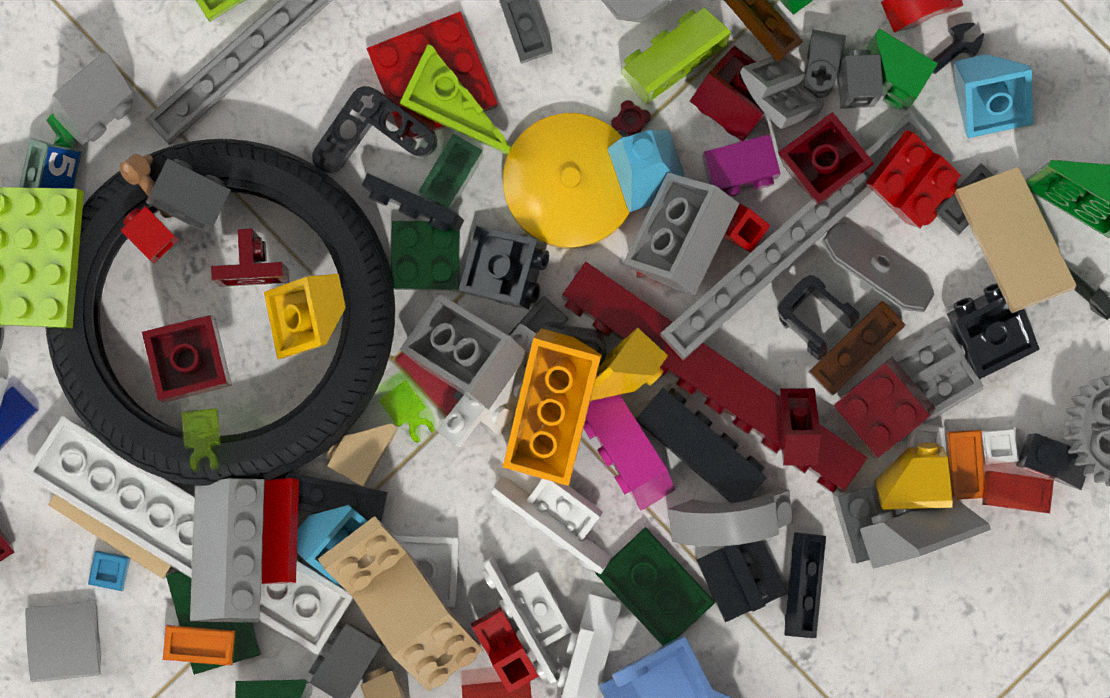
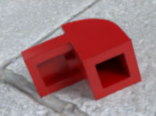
M884 0L881 2L894 33L914 28L934 16L952 12L964 6L962 0Z
M501 607L471 623L472 629L489 656L492 666L508 693L539 677L529 655L519 641L516 632Z

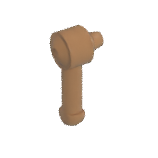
M133 154L120 164V172L127 182L133 185L139 184L149 196L155 183L149 176L153 158L149 154L144 156ZM160 210V214H161L164 218H171V217H173V216H171V215H169V214H167V213H165V212H163V211Z

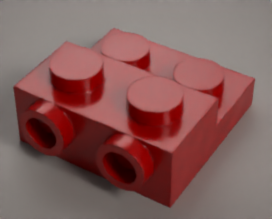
M905 130L865 184L905 223L921 229L923 225H929L937 217L936 208L942 200L948 199L955 194L956 189H958L956 182L961 175L942 155L934 153L914 132Z

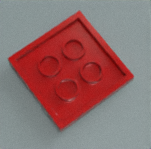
M461 11L366 48L384 94L399 106H401L400 101L429 44L433 46L440 58L457 76L460 83L483 109V112L498 107ZM401 106L434 132L446 127ZM392 112L399 129L403 122L402 116L398 112ZM411 130L405 134L413 139L422 137Z

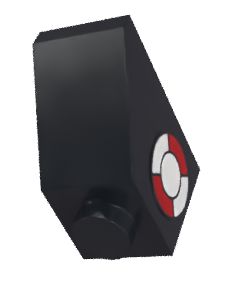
M1037 433L1027 435L1019 457L1020 461L1017 462L1016 467L1078 490H1082L1086 476L1083 475L1086 465H1075L1079 455L1078 453H1068L1071 446Z

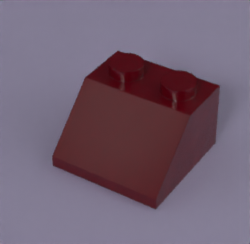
M734 45L708 73L689 102L695 105L702 114L709 116L720 124L727 133L735 136L740 141H744L766 114L751 96L740 74L742 67L756 61Z
M834 112L827 115L778 152L786 171L802 191L818 205L874 165L873 160Z

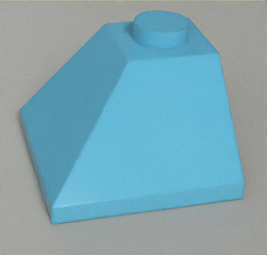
M988 54L954 61L955 90L967 138L1033 124L1032 69L1030 65Z
M648 130L623 137L607 148L629 212L652 205L667 172L685 177L669 130Z
M349 505L309 515L298 528L297 553L332 582L344 589L323 568L318 558L368 520Z

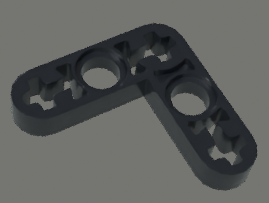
M362 86L353 92L312 153V161L316 167L326 173L340 171L371 126L377 128L409 153L419 157L431 155L437 147L438 139L436 133L379 90L369 86ZM373 94L371 101L374 103L373 108L366 107L360 114V116L366 117L364 122L360 118L350 115L352 109L359 113L364 106V103L361 101L363 95L369 97ZM392 112H398L403 119L401 127L396 131H390L386 126V118ZM347 120L353 121L357 127L356 134L351 139H344L340 133L341 125ZM409 130L421 136L426 133L425 141L428 143L427 147H418L416 149L417 142L405 134ZM332 138L346 145L345 150L337 147L332 155L336 159L334 164L327 163L324 165L326 159L322 156L323 152H331L337 145L331 142Z

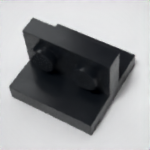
M763 540L724 546L696 559L724 622H728L749 611L754 612L766 606V603L788 594Z

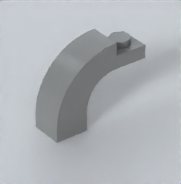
M782 488L742 502L708 503L692 499L668 509L672 542L692 546H731L756 542L779 535V528L793 523L790 490Z

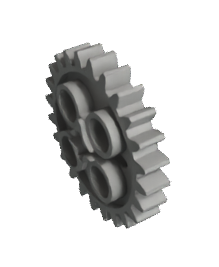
M1110 375L1089 380V385L1079 387L1081 395L1071 397L1076 407L1066 409V412L1073 418L1072 421L1064 422V426L1071 428L1072 433L1064 438L1074 443V446L1068 450V453H1078L1079 455L1075 465H1086L1083 475H1094L1095 483L1105 482L1106 486H1110V431H1097L1091 428L1092 425L1098 428L1109 426L1110 429Z

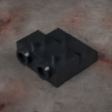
M476 225L458 291L529 310L531 303H536L540 295V284L537 283L540 270H545L549 263V251L546 250L547 244L535 238Z
M997 283L987 286L983 290L985 295L975 300L964 298L957 301L953 305L954 310L947 313L957 341L963 346L969 363L979 379L1040 350L1025 310L1022 309L1011 313Z

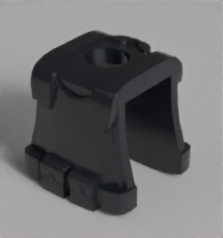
M809 275L803 278L783 298L777 311L779 312V320L783 327L786 329L790 327L807 343L808 352L819 361L827 353L825 341L800 321L793 312L812 294L848 329L858 321L860 314L849 302L842 304L825 289L824 282L819 278Z

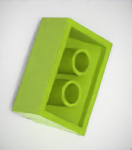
M702 8L697 13L694 9L690 10L677 21L680 24L670 33L667 29L663 30L650 41L653 44L643 53L638 49L623 61L626 65L622 67L621 74L645 106L727 46L731 34L730 30L706 8Z

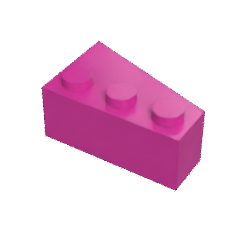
M621 395L592 400L589 404L584 431L589 439L597 438L601 445L597 451L607 467L610 465L614 466L618 473L614 479L624 495L630 493L636 505L642 511L675 491L667 468Z

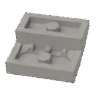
M769 57L744 66L740 71L742 79L755 102L780 129L818 115L824 106L822 101L800 84L805 72L786 57L779 62L773 57Z
M948 327L941 329L893 357L936 408L924 423L929 422L983 390L984 385L966 360L965 352Z
M94 601L25 608L27 655L31 682L101 675L100 642L97 639V606Z

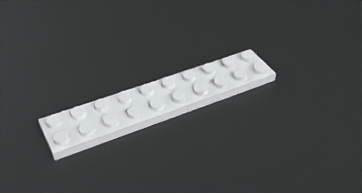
M62 416L23 474L192 578L195 498L164 478L148 473L127 462L106 447L94 435ZM297 561L296 583L261 584L260 621L318 656L353 600V597L344 589Z

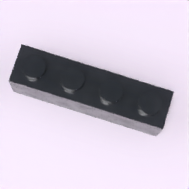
M662 388L636 417V421L730 503L748 500L766 480L767 477L762 473L765 467L751 455L745 459L738 453L736 449L739 445L726 433L723 432L721 436L716 434L710 428L713 422L702 412L697 410L693 414L686 408L684 404L687 400L674 388H671L669 391Z

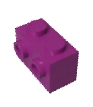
M770 134L704 151L702 155L709 184L717 186L730 197L741 194L740 188L754 185L755 190L773 186V180L778 179L781 174Z

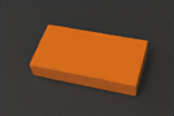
M981 430L945 432L952 497H955L957 500L986 498Z
M166 625L162 660L232 666L236 631Z

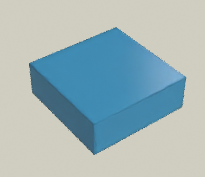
M95 551L88 585L123 591L130 558Z

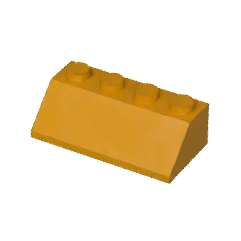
M542 328L533 337L503 468L566 486L570 485L602 356L600 353L575 337Z

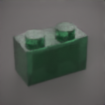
M453 133L418 191L419 196L452 210L484 157L483 150Z

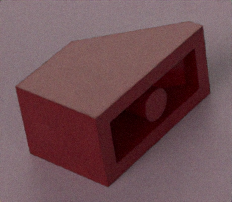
M780 388V436L783 466L818 465L821 432L815 388Z

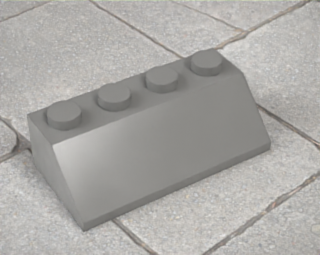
M229 478L218 480V482L211 485L195 486L190 621L260 623L264 479Z

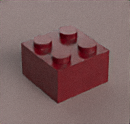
M203 316L142 332L158 401L166 403L232 386L217 321L213 316Z
M892 356L833 405L877 458L928 419L936 409Z

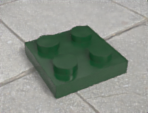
M392 221L391 276L394 290L458 291L460 231L456 232L448 228L447 232L444 233L431 227L425 221Z

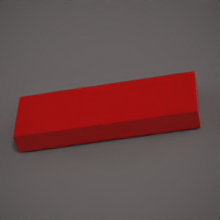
M286 478L265 481L261 584L296 583L299 479Z

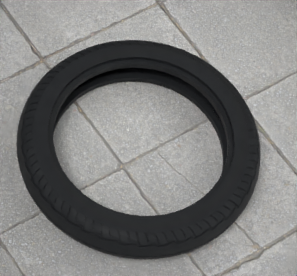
M237 139L191 141L149 154L153 158L149 176L154 182L167 158L172 161L179 159L190 164L194 172L204 177L212 175L219 178L225 183L224 187L231 190L230 192L261 197L281 205L305 221L318 234L333 259L337 273H339L346 306L343 312L341 335L334 357L322 380L301 404L278 420L248 432L221 436L192 434L161 422L141 408L120 384L107 358L101 334L100 305L109 269L120 248L128 239L120 231L125 226L123 223L124 219L136 208L142 210L146 206L154 214L160 210L146 204L148 195L140 185L130 184L119 171L100 186L83 205L73 329L46 328L49 354L59 384L78 417L96 438L127 462L158 477L188 485L206 486L218 482V480L229 478L264 479V481L292 472L323 454L348 432L370 403L384 375L394 337L395 295L391 271L383 246L369 219L349 193L324 171L290 152L262 143Z

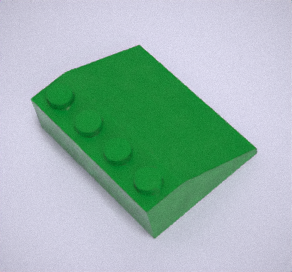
M1050 160L1025 180L1033 194L1105 237L1110 238V164Z

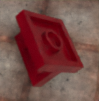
M252 228L238 229L239 264L211 266V280L220 287L290 283L289 269L282 262L261 263L267 261L266 242L262 241V238Z

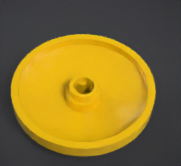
M579 113L555 114L543 118L528 127L512 145L503 170L505 200L510 213L518 225L533 238L547 245L565 249L591 246L603 241L616 232L625 222L630 212L607 148L623 137L604 121Z

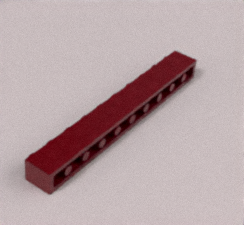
M585 261L562 294V299L567 301L564 304L566 309L578 317H581L584 313L594 320L592 326L607 337L613 333L622 341L639 328L668 355L660 366L663 370L661 375L665 376L669 372L679 379L676 385L690 395H693L696 391L705 397L706 401L704 404L719 415L725 411L735 418L732 424L748 435L752 430L763 439L760 443L771 452L777 454L781 450L779 395L704 343L682 360L660 336L661 332L673 322ZM820 424L821 438L818 465L793 467L804 474L809 470L817 475L819 478L816 482L831 493H834L836 489L840 492H845L868 457Z

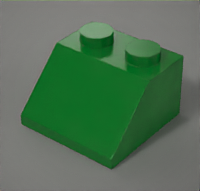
M878 28L866 48L871 50V55L880 54L883 101L894 109L900 110L902 107L908 110L921 93L938 63Z

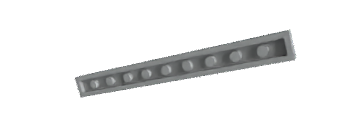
M910 112L865 151L873 160L874 165L820 205L811 199L661 332L660 336L682 360L688 357L873 192L865 182L905 130L914 132L925 144L931 140L932 136Z

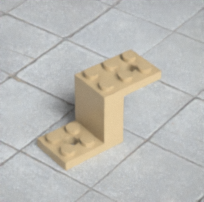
M375 516L318 558L323 568L353 597L391 656L428 692L433 688L442 686L450 675L461 667L471 664L476 659V656L483 651L477 640L453 616L412 555Z

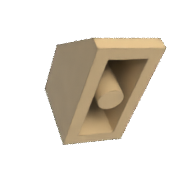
M390 423L344 436L341 442L337 441L330 447L326 458L330 460L327 467L362 487H366L399 428Z
M384 666L366 674L367 682L360 685L365 698H407L395 670L386 672Z

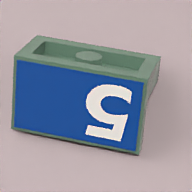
M30 138L19 187L74 189L82 151Z

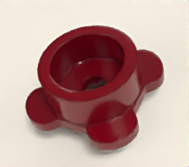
M626 100L621 103V110L618 116L611 120V126L616 131L621 130L628 134V136L641 133L643 126L650 122L651 114L648 110H642L634 105L632 101ZM629 117L634 118L633 123L628 122Z

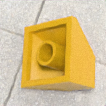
M339 273L306 276L264 292L277 360L306 352L328 343L346 308Z
M637 328L607 354L605 361L599 365L590 401L634 392L644 383H647L649 386L652 385L663 373L660 366L668 355Z
M924 442L918 444V447H908L874 481L882 510L952 508L953 501L948 456L943 446H939L936 443Z

